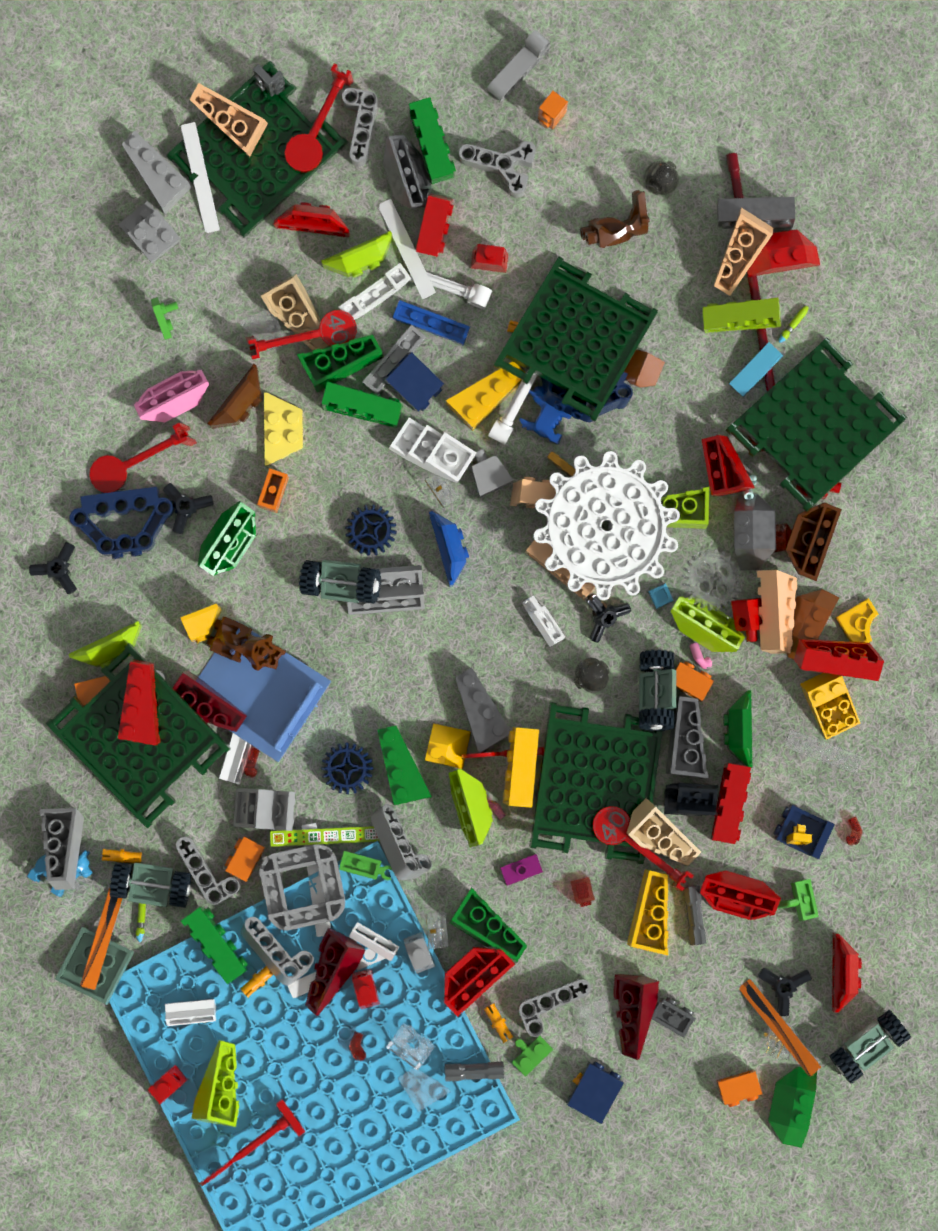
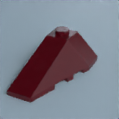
M188 670L182 673L173 686V689L206 723L237 732L247 717L245 713Z
M331 928L327 929L320 943L318 952H321L319 962L315 963L314 967L317 970L315 981L310 983L305 1004L316 1016L322 1012L357 969L366 951L355 940Z
M615 974L613 995L614 1000L618 999L620 1011H616L617 1018L621 1019L622 1029L619 1030L622 1055L635 1060L640 1059L656 1007L659 990L658 980L646 976Z

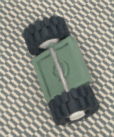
M306 560L302 564L301 576L299 575V590L301 594L319 596L321 593L322 599L353 603L365 602L375 604L377 602L381 589V572L379 569L361 568V564L323 560L322 562Z
M667 650L642 651L640 653V669L648 673H641L639 676V728L649 731L671 730L674 727V711L670 709L676 708L674 653L671 651L667 652Z
M116 862L112 871L109 890L110 897L126 899L129 892L128 902L167 907L169 899L170 906L186 908L190 893L191 873L175 871L173 875V868L134 863L133 875L131 876L132 864Z
M890 1009L877 1018L878 1023L873 1020L844 1043L851 1053V1057L842 1046L829 1055L837 1069L850 1084L864 1075L861 1069L866 1071L894 1049L888 1038L892 1039L898 1047L911 1038L904 1025Z

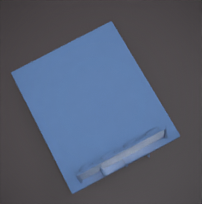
M252 631L251 634L253 636L261 637L260 635ZM286 652L285 655L279 658L277 669L263 667L259 671L253 669L251 663L243 655H241V662L239 663L214 653L198 678L247 715L238 731L231 732L279 762L303 724L306 723L314 707H318L316 704L331 681Z

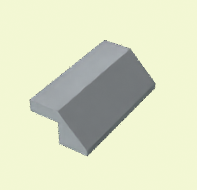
M421 565L377 568L381 572V589L377 602L375 604L347 602L348 615L425 609Z

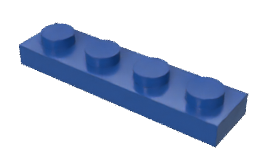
M399 300L393 315L394 320L412 325L415 328L463 346L470 330L468 325Z

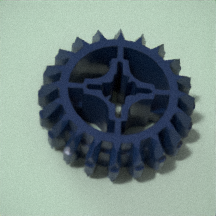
M372 504L371 510H368V506L364 505L365 511L362 512L361 508L358 507V515L354 512L351 513L354 520L347 519V522L352 525L345 526L346 530L351 531L345 535L346 537H352L348 541L349 544L356 543L353 546L354 550L361 547L360 554L367 550V556H370L371 550H374V554L377 556V549L380 548L381 552L384 553V545L387 548L391 547L388 540L391 542L395 541V538L390 535L397 534L396 530H391V528L396 527V523H389L394 517H386L389 514L388 510L382 514V506H379L376 511L375 504ZM375 515L380 517L382 521L372 523L366 516ZM361 519L364 529L358 535H355L356 525ZM366 522L369 526L375 527V537L373 536V534L370 535V533H366L368 531V526ZM386 525V535L384 539L380 541L378 537V531ZM369 537L373 539L375 545H366L359 540Z
M348 742L345 743V748L343 749L339 743L338 751L332 747L333 755L328 752L325 754L330 758L329 761L322 760L323 763L327 764V767H321V770H327V773L323 774L322 777L330 778L326 781V784L329 785L333 782L334 784L331 789L335 790L338 786V793L340 794L343 788L346 789L345 793L347 795L350 793V788H352L353 793H357L356 786L363 790L364 787L361 783L369 784L365 777H372V774L367 773V770H373V766H367V763H371L372 759L365 760L369 753L365 752L362 755L363 747H360L357 751L355 750V743H353L352 749L349 748ZM344 753L343 763L332 766L334 759L339 754ZM350 753L359 756L363 765H353L350 760ZM347 758L348 763H350L349 766L352 765L353 768H357L349 770L348 779L347 774H345V771H342V769H337L342 768L346 765ZM333 771L341 772L344 775V784L335 780L332 775ZM363 771L360 779L350 784L352 773Z

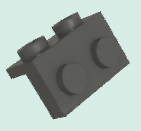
M259 64L253 68L255 84L262 92L265 90L272 97L284 89V77L280 70L273 77H270Z
M669 997L666 1000L661 998L655 1007L652 1020L684 1038L693 1021L695 1022L696 1020L693 1016L694 1012L686 1007L683 1009L676 1006L677 1002Z

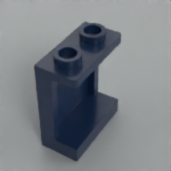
M408 352L383 378V381L401 395L413 407V410L417 412L425 410L430 404L428 401L432 396H438L443 390L441 387L444 385L412 352Z
M793 804L789 807L786 806L781 816L784 818L782 824H778L773 833L776 835L774 840L815 859H819L835 824L810 814ZM798 824L805 825V834L812 835V842L807 845L786 844V836L792 834L793 826Z
M594 1061L593 1064L587 1063L586 1070L574 1092L568 1097L566 1104L602 1124L624 1082L620 1080L621 1075L612 1070L610 1073L604 1071V1066Z

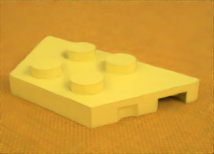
M264 393L265 466H269L303 448V410L269 393Z

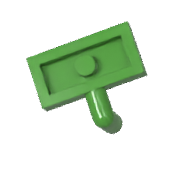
M158 297L151 299V304L164 339L172 338L171 331L174 329L171 320H166L164 314L179 309L177 302L165 305L164 302L160 303Z
M811 879L791 883L794 899L780 901L777 909L796 906L799 921L819 917Z
M538 1036L529 1046L521 1038H517L515 1040L516 1046L522 1052L512 1063L526 1077L553 1048L541 1036Z

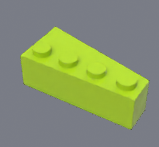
M779 298L748 300L739 303L727 302L723 305H718L717 303L707 304V307H703L705 333L781 327Z
M709 487L661 497L663 507L675 508L680 514L679 519L668 524L666 528H707L709 524Z

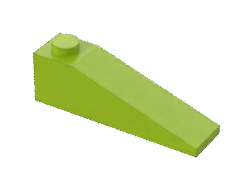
M218 1041L195 1097L191 1119L236 1127L239 1100H236L238 1082H235L234 1073L237 1069L235 1044Z

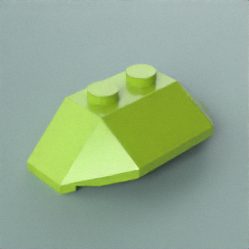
M388 231L321 260L323 268L346 277L352 276L353 278L361 276L363 271L369 268L370 270L379 268L393 239L392 232Z
M679 596L671 609L679 631L712 652H737L745 638L740 631H736L733 618L701 598H684Z
M137 621L68 655L72 659L97 668H103L105 665L108 666L125 649L124 646L127 643L135 647L142 627L141 622Z
M462 769L449 772L451 794L462 832L470 848L481 845L493 822L492 810L486 798V790L480 781Z

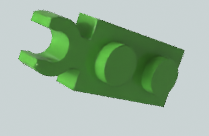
M344 851L339 870L377 880L378 875H381L385 880H391V877L385 875V871L387 869L392 870L390 865L381 867L382 861Z

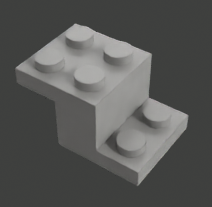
M148 201L118 224L151 263L155 262L181 241L178 234Z
M236 788L233 827L292 831L295 792Z

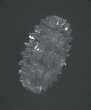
M707 549L705 554L703 551H700L698 556L695 554L692 556V560L686 562L689 566L683 568L687 573L681 576L686 579L682 585L688 587L684 593L690 592L691 595L688 599L694 598V605L700 602L701 609L706 605L708 611L712 610L713 606L716 611L720 609V606L725 609L727 604L731 605L732 599L736 600L739 598L736 593L742 592V589L738 586L744 584V582L739 581L743 574H738L737 572L741 567L735 568L734 565L737 563V560L731 562L732 555L724 557L725 551H722L720 554H718L717 549L713 550L712 553L710 549ZM701 565H704L707 568V573H704L701 570ZM720 568L725 569L726 576L720 574ZM699 584H703L706 587V592L700 590ZM718 586L724 589V595L718 592Z

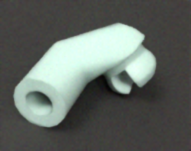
M756 475L749 476L753 485H756ZM752 489L742 491L746 500L753 499Z

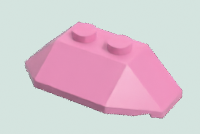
M202 370L181 371L148 388L139 401L134 404V407L141 420L165 423L199 405L209 383Z

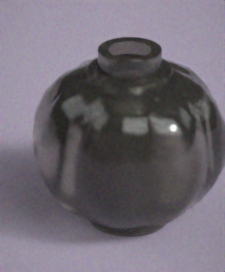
M671 161L651 163L645 170L646 188L654 195L672 193L679 184V176L675 170L677 168L676 165Z
M592 657L585 658L575 668L576 678L574 683L578 689L582 688L586 692L597 693L608 684L609 668L602 660L599 661L597 658Z

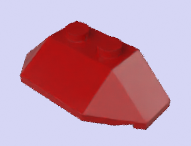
M301 202L300 204L293 205L277 217L273 223L274 227L278 229L350 238V231L337 213L327 205L315 207L311 206L310 203Z
M797 229L773 233L748 269L747 277L820 266L817 246Z
M726 870L706 875L700 890V894L704 896L714 910L748 920L775 915L781 897L763 881Z
M833 933L832 1011L839 1013L858 994V989H861L862 981L861 977H858V969L862 967V959L838 933Z
M473 947L445 972L444 1003L458 1017L509 971L515 963L502 949Z

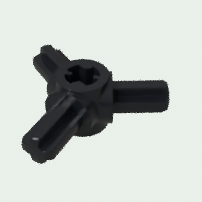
M169 483L163 489L166 495L174 502L173 506L176 508L175 514L177 516L172 531L177 534H183L187 519L191 518L193 513H197V509L214 505L211 495L194 499L193 496L182 495L172 483ZM183 503H190V505H188L190 507L188 510H181V508H183Z
M65 542L58 557L54 556L52 561H47V564L30 565V576L48 575V578H54L56 582L59 581L68 595L74 593L77 587L69 576L70 571L68 567L70 564L68 561L75 546ZM57 564L60 567H62V569H60L58 573L53 570L54 568H57Z
M595 594L587 596L586 602L593 610V622L595 623L589 637L590 640L598 643L605 628L612 626L616 622L617 617L629 614L631 612L629 603L613 606L601 603Z
M762 968L758 974L760 979L772 986V990L775 991V997H778V1014L784 1017L789 1016L790 998H793V993L797 991V987L812 979L808 970H804L792 977L790 975L786 977L782 975L777 976L766 968ZM788 983V991L784 990L783 992H781V984Z

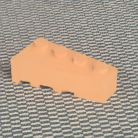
M198 83L190 101L250 157L268 124L266 120Z
M778 570L757 571V578H761V587H758V595H761L762 606L759 607V614L763 619V624H760L761 650L770 654L791 653L797 578Z

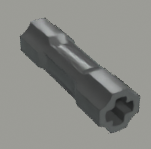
M700 885L684 887L689 944H707L703 925Z
M504 1062L445 1064V1081L504 1079Z

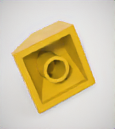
M217 603L180 617L192 642L196 641L198 644L208 640L207 636L211 635L214 624L222 611Z
M433 723L425 761L463 769L465 759H462L461 755L467 752L471 731Z

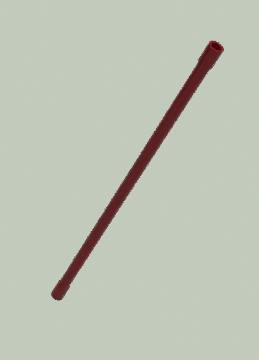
M737 153L727 154L726 159L734 199L744 198ZM757 276L747 277L751 300H761ZM766 328L756 329L760 351L768 343ZM773 368L764 375L767 392L775 385Z

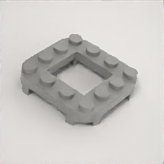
M320 844L271 854L263 861L259 874L261 876L270 922L277 928L293 930L330 922L337 919L343 913L346 900L338 861L335 853L329 847ZM318 864L326 902L288 910L280 872Z

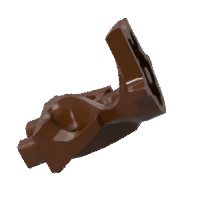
M640 190L632 192V209L628 219L624 221L613 217L592 219L588 221L589 226L580 228L581 239L586 240L588 245L597 244L600 248H605L606 246H614L629 241L633 236L647 234L650 219L647 215L645 192H640Z
M224 616L222 620H216L214 629L217 630L215 637H209L206 643L210 647V651L239 663L241 662V655H243L251 663L252 668L257 671L263 667L277 669L279 658L285 655L286 652L272 644V635L265 634L262 637H255L251 634V628Z

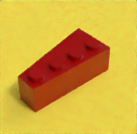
M799 639L794 658L800 669L804 671H816L879 681L884 664L883 658L871 643Z
M139 660L130 662L118 739L150 745H158L160 743L154 663Z
M731 763L724 764L711 840L735 844L736 841H739L741 835L739 824L743 822L744 818L743 805L747 801L748 792L746 790L751 779V767Z

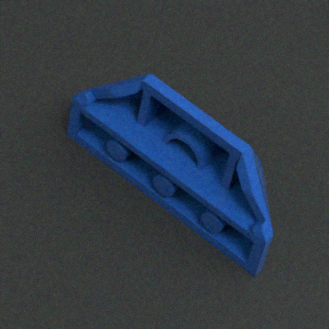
M431 511L429 516L449 587H453L467 563L466 558H469L467 547H462L461 540L464 539L461 528L457 529L455 523Z

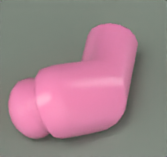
M693 643L689 646L693 659L702 669L712 666L710 657L703 658L698 643Z

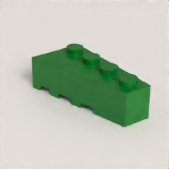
M431 97L409 103V115L431 183L435 184L454 178L455 165L453 160H449L448 154H450L448 144L444 143V131L442 126L438 124L437 119H439L436 107H433Z
M373 335L350 340L343 344L331 345L332 347L315 349L313 352L297 354L317 393L326 388L327 382L335 384L384 357Z
M330 382L326 384L321 403L325 411L394 428L398 427L403 407L402 403L399 402L400 400L389 397L386 399L376 393L368 394L359 389H351Z
M397 726L378 729L394 806L431 798L432 796Z
M472 887L449 922L484 946L502 949L515 964L528 946Z
M204 906L199 907L182 919L181 923L184 926L188 924L190 935L194 940L202 944L200 947L204 954L213 960L212 965L226 984H229L248 970L246 967L248 963L242 955L238 956L235 951L237 947L231 939L228 941L224 936L226 931L222 925L215 923L213 920L215 915L211 909Z

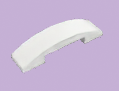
M399 263L385 273V276L356 297L353 296L339 306V309L348 312L356 320L392 296L409 282L411 277L402 264Z

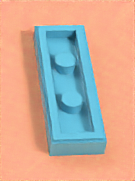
M768 342L729 384L744 397L783 355Z

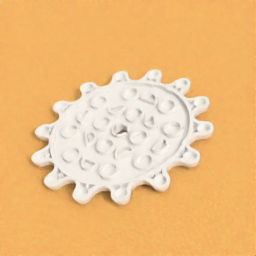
M608 451L603 456L602 464L594 467L589 464L586 457L578 456L574 460L576 472L573 477L566 478L557 472L550 476V483L556 490L555 497L551 500L539 499L536 502V510L547 517L548 523L544 528L534 532V540L538 543H548L551 545L553 552L546 560L545 567L549 571L566 568L570 573L567 583L569 590L576 592L581 589L583 584L589 582L596 587V596L600 600H607L610 597L612 587L618 584L625 588L627 594L634 596L640 591L638 579L641 574L647 573L653 578L663 576L664 568L658 562V555L663 551L674 552L677 550L678 542L667 535L666 527L668 524L679 519V511L675 508H665L662 506L661 497L668 491V485L663 480L653 484L647 483L643 477L646 470V465L643 461L636 460L630 468L623 469L618 465L616 453ZM603 521L611 523L610 531H604L601 528Z

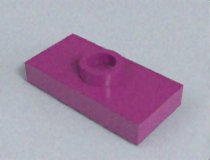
M537 854L500 867L507 886L543 872Z

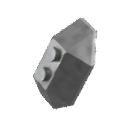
M404 135L388 136L386 138L383 166L394 199L409 209L425 207L428 195L431 194L432 186L421 153Z
M743 494L739 495L734 510V548L740 571L760 570L762 565L776 550L775 510L759 494H753L754 497L750 500H746Z

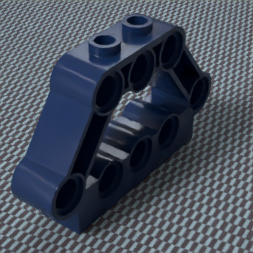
M623 372L599 416L617 408L623 409L628 405L633 396V389L624 383L628 375L627 373ZM541 377L546 403L558 411L571 415L575 419L593 422L590 419L591 417L569 405H563L561 402L567 391ZM572 395L571 398L593 410L596 409L595 406Z
M157 487L80 496L82 508L74 509L69 519L73 526L81 529L96 544L99 553L104 556H112V559L124 558V554H131V557L142 556V552L152 550L155 546V539L167 518L173 515L174 506L169 499L160 498ZM139 499L145 500V505L142 508L136 507V502ZM124 501L126 503L125 509L117 510V504ZM101 504L107 505L104 513L98 512V507ZM162 504H168L169 506L168 511L165 513L159 511ZM149 508H154L141 532L134 537L122 534L117 539H111L90 519V516L94 515L101 518H106L111 513L124 516L133 510L138 513H144ZM84 514V522L77 523V516ZM143 537H149V543L146 546L140 544V540ZM124 539L130 540L128 548H122L121 546ZM111 542V548L104 551L102 549L103 543Z

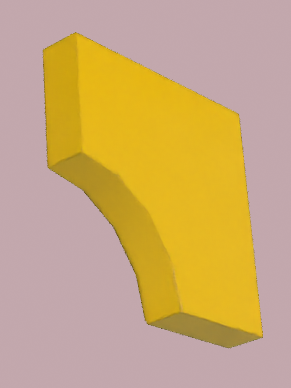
M868 598L837 616L836 620L850 642L869 643L872 641L870 625L878 615V612Z

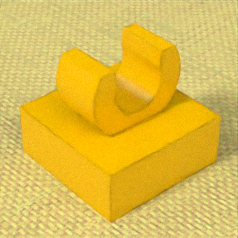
M798 824L793 826V833L786 836V844L807 845L812 842V835L805 834L806 826Z

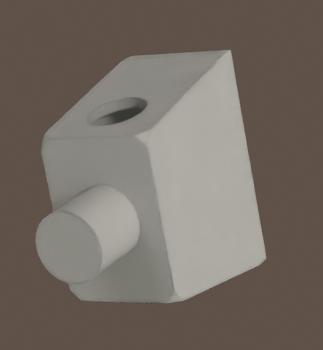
M484 449L476 452L474 457L477 464L473 465L471 470L479 498L513 483L512 477L496 455L488 458Z
M422 932L404 939L406 950L417 974L435 967Z

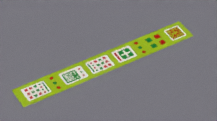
M374 826L270 831L271 847L380 842Z

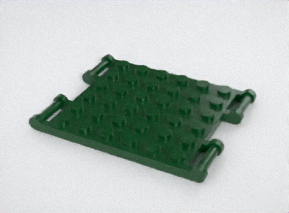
M269 61L262 67L266 73L270 72L272 76L278 72L272 61ZM253 75L228 98L230 101L265 119L268 123L250 157L208 117L196 127L208 180L227 198V201L218 208V212L221 215L224 214L240 231L239 234L243 238L348 143L344 137L342 138L329 125L325 118L322 128L333 138L336 144L333 146L319 132L316 139L322 146L323 152L319 165L311 171L300 172L288 164L285 156L287 143L297 135L309 134L315 120L311 123L287 98L296 91L297 87L294 84H290L285 77V90L277 95L274 94L272 97L265 90L262 92L256 86ZM183 139L166 157L170 161L173 160L189 177L188 180L194 184V180L199 175L196 173L192 174L191 168L178 156L182 151L188 157ZM232 205L249 222L246 226L229 210Z
M559 256L498 356L494 367L504 369L522 379V382L527 385L535 373L567 391L561 402L563 405H569L591 417L590 419L595 422L659 310L651 309L631 298L630 294L626 292L620 301L587 284L592 276L591 273L588 271L585 273L565 262L564 258ZM561 267L562 269H564V270H566V271L572 273L573 275H575V276L581 278L582 281H581L580 279H578V278H576V277L570 275L569 273H567V272H565V271L559 269V268ZM627 303L628 305H630V306H632V307L638 309L639 311H641V312L647 314L648 317H647L646 315H644V314H642V313L636 311L635 309H633V308H631V307L625 305V304ZM507 358L515 362L516 364L526 368L528 372L525 373L521 371L520 369L505 362L504 359ZM572 395L595 406L596 409L593 410L571 398Z
M827 337L726 429L729 435L732 434L749 451L748 454L752 458L762 449L788 475L779 485L783 489L786 488L803 506L806 512L908 418L904 413L901 414L884 397L885 394L882 391H879L870 400L844 374L854 363L850 360L848 361L830 343L831 341ZM824 348L842 365L840 369L822 352ZM877 402L896 419L894 423L875 405ZM740 426L758 445L754 446L737 428ZM792 481H794L811 498L810 501H808L795 488V486L791 483Z
M127 643L124 646L125 649L108 666L105 665L101 669L110 682L85 706L82 705L78 698L73 696L69 700L70 703L53 719H49L46 724L146 828H149L152 822L169 805L172 806L176 802L165 791L191 765L201 775H204L207 769L224 752L227 753L231 747L222 740L155 669V695L157 699L160 743L158 745H150L118 739L130 663L116 676L113 674V671L129 655L134 658L133 660L147 662L132 644ZM76 708L79 712L60 729L58 724ZM216 743L219 747L202 764L199 763L198 759ZM161 796L164 800L146 817L143 812Z
M550 702L529 847L533 849L540 847L560 850L562 853L568 854L571 838L603 843L598 840L593 831L594 817L601 809L609 806L618 807L624 810L631 819L632 812L645 798L653 804L663 731L655 730V733L631 730V724L639 725V717H633L631 714L624 715L623 728L587 723L589 708L582 707L581 709ZM556 713L580 716L581 720L579 722L555 717ZM539 834L564 837L563 843L539 840L538 836ZM626 841L616 844L620 846L632 847ZM607 845L605 850V859L608 860L615 858L636 861L637 864H644L645 856L640 852L635 854L614 851V845Z

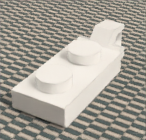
M534 595L523 602L526 611L550 647L565 638L545 606L542 607Z

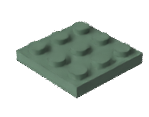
M82 927L55 980L107 1005L134 952L110 940L96 989L81 987L80 984L96 934Z

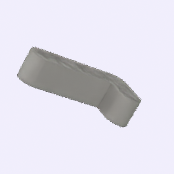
M534 30L526 39L525 46L492 80L487 90L502 102L517 87V83H520L530 73V69L532 70L543 59L542 56L548 53L550 42L537 30Z
M347 88L342 93L343 104L348 109L358 111L350 148V160L354 166L361 167L367 162L378 101L374 92ZM348 96H354L355 100L352 102H348L346 98ZM367 99L374 101L372 105H366L364 102ZM368 117L371 120L369 123H362L361 119ZM360 135L367 137L363 142L357 140ZM358 148H360L361 156L359 159H356L355 156L358 155Z
M385 804L371 815L374 829L393 873L399 880L418 878L431 869L432 862L427 855H414L396 811L391 805Z
M181 837L177 841L176 848L208 903L212 905L219 904L239 892L241 883L235 877L226 878L218 883L192 838ZM183 841L190 842L189 850L191 852L195 850L196 853L186 857V854H189L187 849H182ZM193 857L200 859V865L197 868L191 865ZM204 873L210 876L208 884H203L200 880L201 875ZM230 880L235 881L237 885L234 891L227 889V883ZM213 890L218 891L220 894V898L217 901H213L210 898V893Z
M250 917L245 921L241 929L242 937L280 983L290 985L308 972L314 961L310 952L301 951L291 958L258 918ZM260 941L266 942L268 946H263ZM272 956H277L280 961H275ZM299 960L305 961L307 965H302ZM284 971L291 972L292 976L286 975Z
M580 978L522 1001L519 1005V1013L527 1033L532 1037L540 1036L544 1027L539 1015L587 996L591 991L589 982L586 979ZM581 982L583 985H587L584 993L580 990L575 991L576 996L573 997L570 986L573 985V989H576ZM563 989L569 992V997L566 1000H561L558 997L559 992ZM543 997L551 999V1004L548 1007L541 1006L540 1000ZM525 1004H530L533 1006V1011L530 1014H524L522 1007ZM531 1023H539L540 1029L538 1032L534 1033L529 1030Z

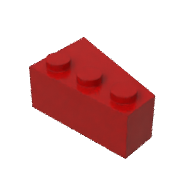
M436 194L428 195L415 252L435 257L444 252L446 242H443L444 234H448L450 224L447 222L449 216H452L454 209L452 198Z
M716 435L701 439L711 495L724 496L755 488L728 436Z

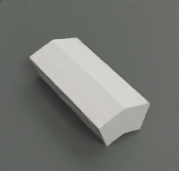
M232 733L229 742L231 749L225 755L219 779L240 784L252 745Z
M358 922L349 936L389 961H392L399 949L398 945Z
M215 999L165 1004L167 1026L216 1021Z

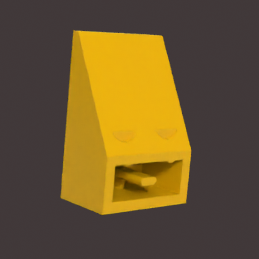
M821 673L800 684L809 707L826 740L860 724L842 675Z

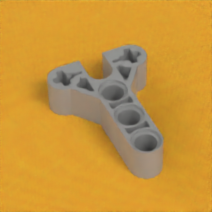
M525 141L518 148L503 154L465 144L459 150V160L463 165L499 174L508 186L509 194L514 198H520L525 193L529 176L517 173L513 168L517 165L532 168L536 148L532 142ZM526 149H529L530 152L526 155V159H524V152ZM464 152H470L472 157L464 158L462 155ZM489 157L491 161L489 163H483L481 162V158ZM507 162L509 166L507 168H501L499 166V163ZM518 180H520V188L518 191H515L514 187L518 184Z

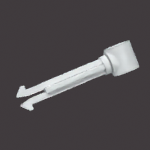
M427 273L433 287L468 299L470 305L477 308H486L492 292L491 289L479 284H474L473 287L465 286Z
M535 373L528 385L521 381L503 417L500 420H496L488 435L489 437L504 445L506 444L514 429L511 427L513 420L537 377Z

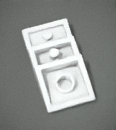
M410 417L389 447L391 451L406 460L455 483H458L476 455L475 451L444 432L442 435L428 425L426 427L420 425Z

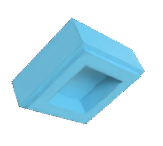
M666 583L648 591L656 609L674 601Z

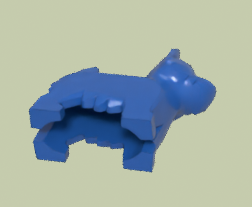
M543 385L536 386L528 393L532 396L534 402L541 407V411L535 422L520 418L522 428H527V431H534L540 437L548 438L549 441L559 444L562 435L555 434L554 429L561 422V418L571 419L572 416L563 411H558L546 403Z

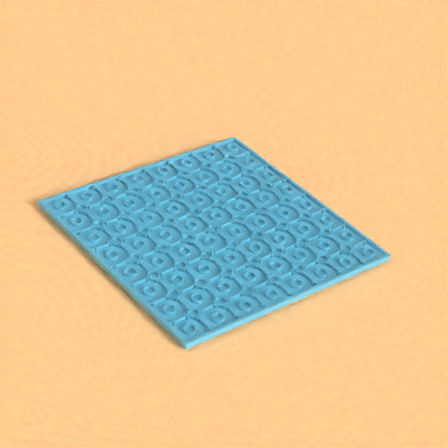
M378 841L355 852V854L382 861L381 867L390 865ZM387 869L385 871V875L391 877V880H385L381 875H378L377 880L339 870L346 903L343 913L337 919L330 921L331 929L347 937L350 936L358 922L399 946L392 961L385 958L358 970L372 969L380 1005L365 1009L359 1007L352 975L318 1016L314 1015L305 1006L308 993L293 998L288 985L280 983L274 974L264 982L265 985L263 987L260 986L248 998L240 988L253 978L252 975L254 973L257 974L266 966L241 935V929L248 918H258L291 958L301 951H308L312 954L313 964L308 972L299 979L317 971L314 967L315 963L319 962L321 952H318L324 937L316 936L315 925L293 930L277 928L269 920L265 899L219 922L226 931L224 936L228 941L231 939L236 945L237 949L235 951L238 956L242 955L248 963L246 966L248 970L229 984H226L212 965L213 960L204 954L200 947L202 944L194 940L193 937H190L126 970L109 1001L151 1086L174 1065L188 1079L160 1105L199 1183L218 1167L232 1159L239 1150L277 1123L276 1121L282 1115L276 1103L283 1099L305 1130V1133L298 1136L290 1126L283 1131L281 1129L244 1158L234 1162L214 1179L201 1186L223 1231H309L520 1120L500 1079L445 1081V1064L488 1063L490 1060L466 1012L463 1011L457 1017L444 1003L445 971L430 942L428 946V938L393 870ZM319 871L284 889L288 910L312 905L310 888L313 886L317 894L314 886L317 883L313 884L311 879L317 877ZM422 932L435 967L417 974L406 950L404 939ZM260 941L263 946H268L266 942ZM360 944L365 950L369 949L364 945ZM376 953L373 960H367L364 955L363 959L367 962H373L377 959L378 954ZM272 956L275 961H280L277 956ZM299 960L302 965H307L305 961ZM284 971L286 975L292 976L291 972ZM215 999L216 1021L167 1026L166 1003ZM218 1041L235 1044L237 1069L234 1073L235 1082H238L236 1100H239L236 1127L191 1119L195 1097Z

